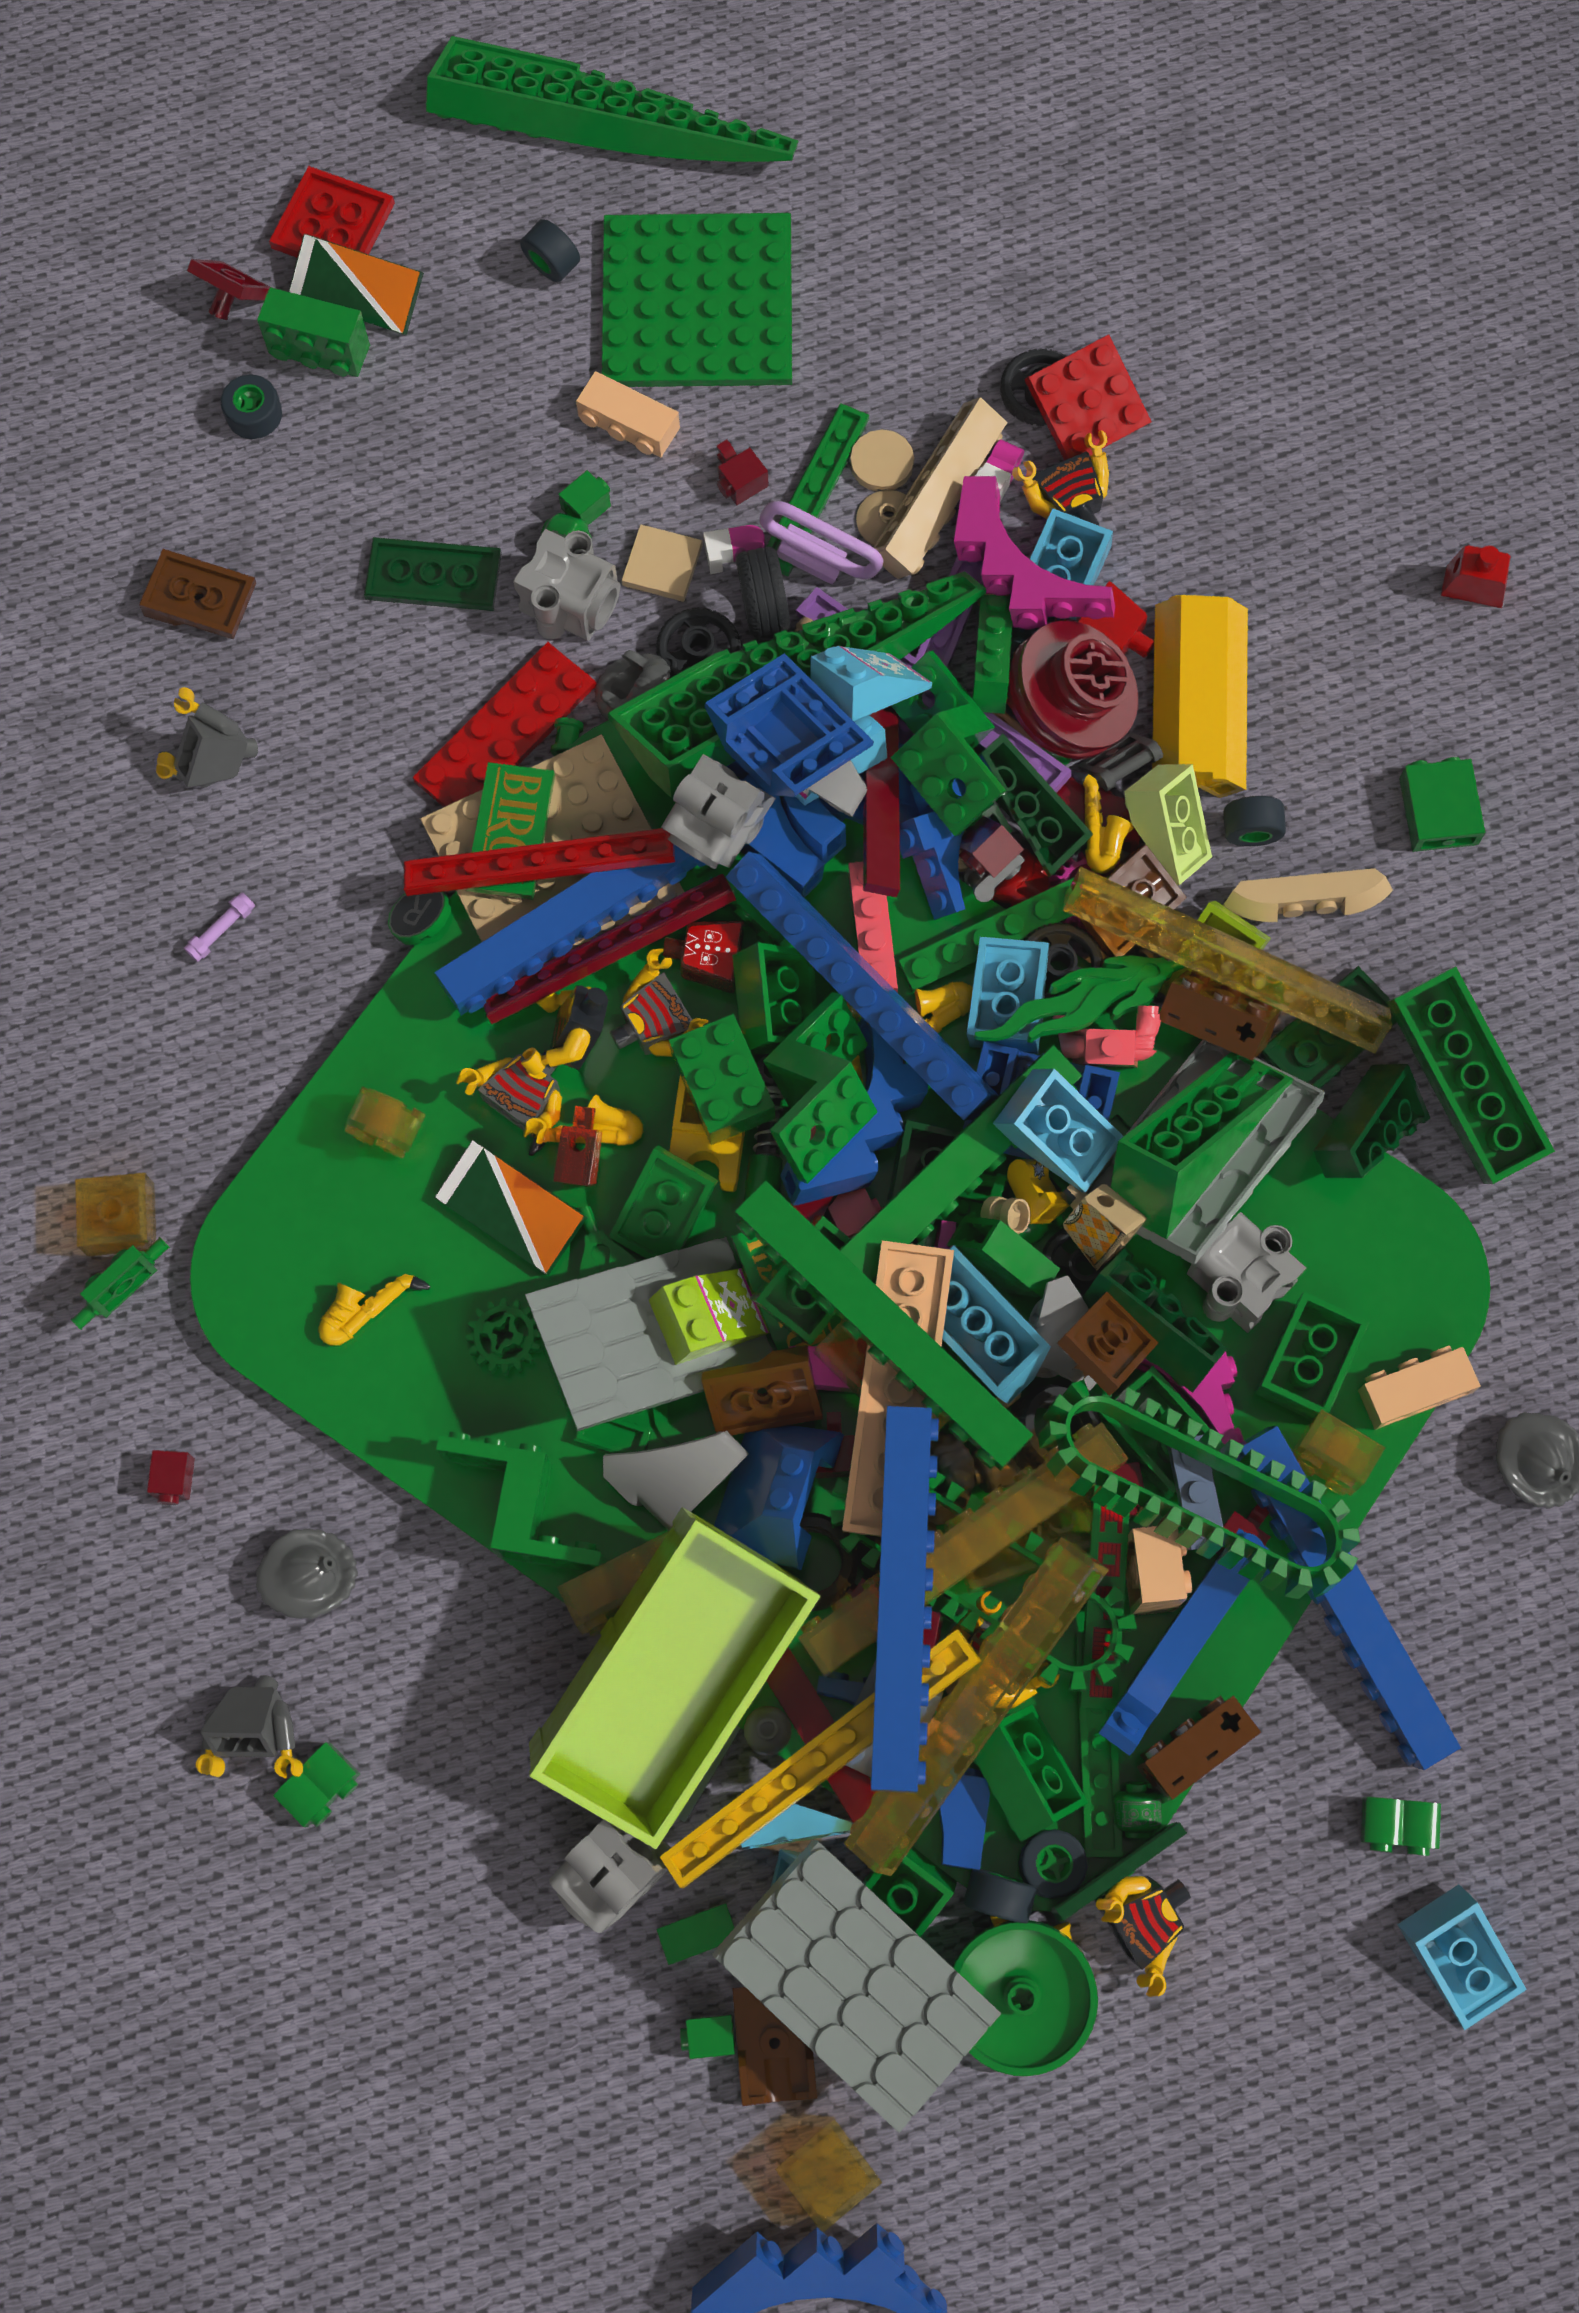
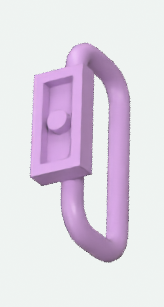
M772 501L765 506L760 514L759 521L761 526L769 534L781 540L777 549L778 558L833 585L840 571L855 578L871 579L876 576L883 566V558L875 548L791 504ZM777 514L787 517L859 554L870 562L867 566L858 565L846 559L848 553L792 524H789L786 528L775 522L773 518Z

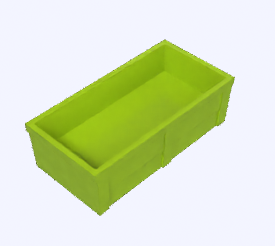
M681 1507L672 1521V1528L613 1618L610 1617L600 1632V1639L543 1727L537 1729L529 1742L531 1766L529 1776L654 1849L658 1848L821 1597L792 1573L776 1565L684 1507Z

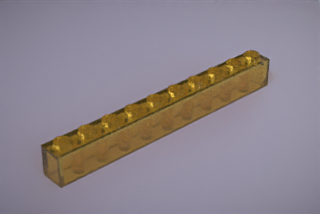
M1080 867L1065 895L1063 911L1370 1052H1377L1392 1026L1389 1008L1083 867Z
M1102 1422L1094 1428L1089 1423L1072 1435L1075 1439L1073 1443L1083 1457L1112 1473L1123 1466L1128 1460L1127 1455ZM1057 1446L1042 1457L1045 1460L1044 1464L1035 1470L1028 1466L1012 1478L1015 1484L1003 1491L1001 1487H998L984 1497L982 1500L986 1505L979 1510L973 1512L969 1508L953 1519V1523L956 1526L943 1534L940 1529L935 1532L934 1553H926V1568H933L932 1591H925V1606L1081 1496L1069 1490L1078 1474L1067 1466L1054 1477L1046 1466L1056 1452L1059 1451ZM880 1572L862 1584L864 1591L852 1599L850 1594H847L831 1606L834 1611L831 1615L823 1620L816 1616L800 1628L804 1634L799 1636L798 1640L824 1678L877 1641Z
M1061 1537L1058 1542L1054 1543L1047 1550L1043 1564L1036 1573L1029 1576L1025 1581L1023 1592L1016 1602L1008 1606L1003 1612L1001 1623L994 1633L987 1636L982 1642L978 1654L981 1662L958 1678V1683L950 1695H947L939 1702L936 1708L937 1713L927 1727V1746L919 1745V1761H926L925 1785H918L917 1793L877 1791L873 1795L871 1806L864 1816L856 1820L850 1828V1835L844 1842V1845L874 1872L892 1876L1109 1569L1078 1545Z

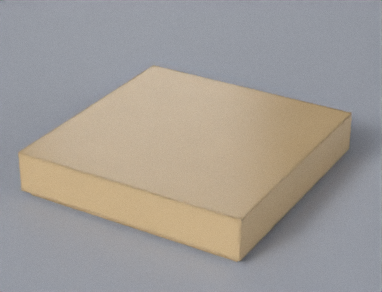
M640 524L622 578V586L684 602L703 546L702 540Z

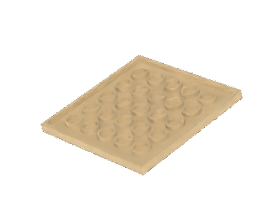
M602 734L530 767L553 770L555 772L543 843L652 830ZM483 790L420 818L438 856L472 852ZM590 873L538 879L533 900L468 892L466 889H459L456 892L481 942H483ZM678 882L674 885L667 884L662 887L653 899L646 903H637L630 908L629 913L622 919L617 921L611 920L604 924L595 936L589 939L582 938L573 944L571 950L684 893L680 883ZM554 956L553 958H551L550 960L546 961L545 963H547V962H549V961L555 959L556 957Z

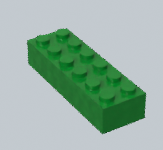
M1456 966L1386 1001L1483 1184H1495L1555 1152Z

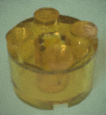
M362 1086L344 1124L346 1126L344 1132L370 1146L376 1140V1146L383 1148L385 1152L403 1159L405 1153H409L426 1115L415 1108L412 1111L406 1109L403 1102L370 1088L368 1090Z

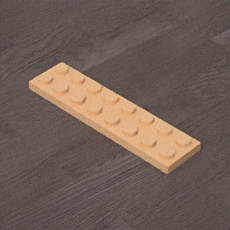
M882 1241L876 1286L935 1342L942 1346L954 1250ZM866 1352L842 1532L881 1537L887 1406L925 1407L921 1404L924 1398L914 1388L910 1392L907 1391L894 1378L897 1372L888 1363L881 1366L868 1352Z

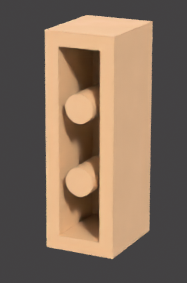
M596 371L576 400L578 417H580L583 423L589 427L594 428L598 426L606 430L611 437L618 441L626 440L634 444L639 451L646 455L654 454L661 458L680 429L678 411Z
M1446 1346L1430 1353L1432 1359L1419 1363L1418 1358H1414L1398 1365L1399 1371L1387 1375L1385 1370L1367 1376L1365 1378L1366 1383L1358 1392L1374 1429H1379L1472 1394L1481 1387L1464 1347L1452 1351L1450 1346Z

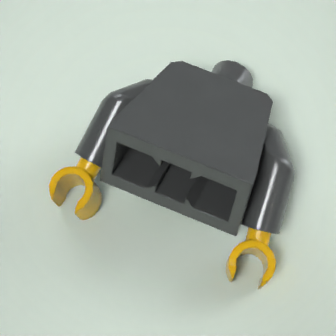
M186 687L180 688L178 695L182 699L187 700V702L175 698V710L181 714L193 712L195 715L188 716L176 759L168 752L158 754L157 775L162 779L176 775V778L184 781L187 787L199 786L202 788H206L218 781L236 777L243 758H255L257 756L258 745L254 738H246L238 723L203 702L200 705L194 702L195 696L191 689Z
M261 1675L258 1677L254 1687H233L229 1689L220 1704L206 1715L204 1727L201 1730L203 1736L202 1748L205 1749V1754L201 1755L196 1761V1769L199 1773L220 1777L224 1773L225 1762L217 1756L275 1757L277 1751H280L281 1756L274 1765L275 1772L280 1777L287 1778L286 1769L291 1763L292 1775L296 1777L301 1776L303 1765L300 1760L292 1757L295 1739L288 1704L280 1697L277 1691L278 1682L274 1678Z

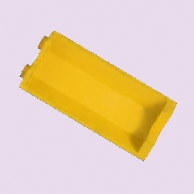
M1171 596L1169 600L1155 604L1153 740L1160 746L1163 758L1155 763L1152 762V769L1157 765L1193 764L1197 787L1218 798H1222L1246 790L1248 608L1229 597Z

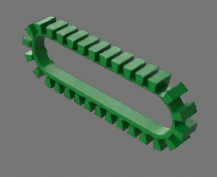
M1080 1380L1072 1383L1063 1395L1059 1394L1042 1417L1048 1423L1038 1434L1039 1449L1057 1446L1059 1450L1046 1466L1054 1477L1067 1466L1078 1474L1069 1490L1084 1496L1094 1484H1097L1099 1487L1090 1500L1103 1507L1118 1494L1120 1497L1111 1511L1126 1517L1137 1505H1140L1142 1507L1134 1517L1133 1522L1147 1528L1160 1515L1162 1518L1153 1532L1168 1538L1179 1526H1182L1184 1528L1176 1538V1543L1189 1549L1202 1536L1204 1539L1196 1553L1210 1559L1224 1547L1225 1549L1217 1563L1230 1570L1245 1557L1247 1559L1244 1561L1238 1574L1252 1580L1264 1568H1267L1259 1584L1273 1591L1287 1578L1289 1580H1287L1285 1597L1300 1599L1310 1589H1312L1315 1598L1329 1592L1353 1570L1358 1560L1357 1557L1348 1553L1360 1543L1359 1529L1352 1528L1341 1531L1338 1524L1351 1510L1342 1499L1330 1510L1319 1502L1327 1486L1313 1480L1302 1492H1299L1298 1490L1307 1476L1292 1470L1279 1482L1277 1480L1284 1471L1285 1465L1271 1460L1259 1472L1257 1469L1263 1461L1264 1455L1251 1449L1240 1461H1237L1236 1459L1244 1445L1230 1439L1217 1451L1215 1449L1224 1435L1209 1429L1197 1441L1194 1438L1203 1425L1190 1418L1176 1431L1173 1428L1182 1414L1168 1408L1156 1421L1152 1418L1161 1404L1147 1398L1137 1410L1132 1409L1140 1393L1128 1387L1114 1400L1110 1398L1112 1394L1109 1396L1097 1383L1088 1392L1085 1380ZM1084 1411L1103 1413L1308 1515L1317 1523L1326 1539L1327 1553L1323 1564L1314 1567L1298 1565L1088 1461L1079 1453L1072 1441L1070 1433L1072 1417Z
M937 1472L936 1478H929V1493H936L937 1503L1098 1605L1109 1621L1110 1641L1105 1653L1094 1663L1085 1666H1071L1055 1659L934 1580L932 1591L925 1592V1606H932L933 1609L937 1596L940 1593L950 1600L940 1610L942 1617L952 1622L957 1608L960 1606L968 1611L969 1614L959 1624V1628L972 1635L978 1619L989 1625L978 1640L990 1648L994 1644L998 1631L1010 1638L998 1653L1012 1660L1018 1644L1030 1652L1018 1666L1029 1673L1033 1672L1038 1657L1050 1665L1042 1672L1038 1679L1049 1686L1053 1685L1058 1670L1071 1673L1068 1692H1084L1087 1690L1083 1673L1091 1670L1095 1671L1101 1686L1115 1678L1117 1675L1104 1662L1110 1655H1113L1124 1664L1128 1663L1135 1647L1117 1643L1118 1631L1134 1632L1137 1629L1134 1614L1116 1619L1111 1609L1113 1605L1126 1597L1115 1585L1104 1599L1092 1591L1104 1577L1090 1570L1084 1585H1081L1072 1578L1084 1566L1082 1563L1070 1557L1064 1573H1062L1053 1565L1063 1555V1551L1050 1544L1046 1556L1042 1560L1033 1553L1043 1543V1538L1031 1531L1023 1548L1013 1540L1023 1531L1024 1526L1011 1519L1005 1535L1001 1534L994 1527L1003 1519L1005 1514L991 1506L984 1523L974 1516L985 1503L983 1500L971 1494L967 1507L964 1510L955 1504L964 1494V1488L952 1481L945 1498L936 1492L938 1487L945 1481V1476ZM838 1478L832 1491V1496L846 1499L848 1484ZM830 1509L832 1529L843 1525L845 1510ZM852 1533L840 1540V1546L849 1556L860 1543L870 1548L871 1550L861 1559V1564L874 1572L881 1555L880 1545L865 1535Z

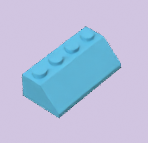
M953 1245L950 1250H954L942 1339L999 1399L1009 1404L1035 1379L1051 1346Z

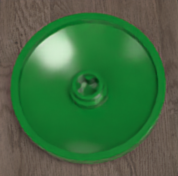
M1029 1920L1028 1923L1005 1921L992 1925L978 1933L964 1946L957 1956L953 1968L1001 2013L969 2051L979 2062L1004 2074L1034 2076L1061 2067L1071 2060L1084 2046L1095 2024L1098 2010V1992L1095 1977L1087 1958L1067 1935L1041 1922Z

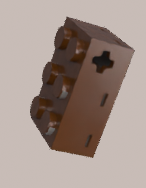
M1192 969L1191 972L1187 970L1171 983L1160 1010L1161 1022L1252 1061L1266 1048L1281 1012L1280 1009L1273 1007V1001L1261 996L1249 997L1242 994L1243 990L1240 987L1231 983H1223L1221 985L1211 981L1209 974L1196 969Z
M1221 1695L1198 1711L1202 1716L1200 1720L1195 1723L1192 1718H1189L1169 1733L1173 1738L1172 1741L1165 1744L1163 1740H1160L1140 1755L1144 1762L1138 1765L1137 1768L1152 1789L1160 1793L1163 1804L1173 1800L1262 1733L1234 1695L1227 1700H1224ZM1227 1719L1231 1725L1224 1731L1220 1725Z

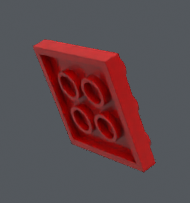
M308 166L269 240L271 249L298 258L305 233L369 254L395 204L394 197Z
M1109 334L1024 379L1064 461L1085 451L1089 455L1093 454L1092 449L1088 448L1084 442V438L1088 433H1091L1092 443L1096 446L1100 441L1098 431H1104L1107 436V443L1103 447L1105 448L1152 422Z

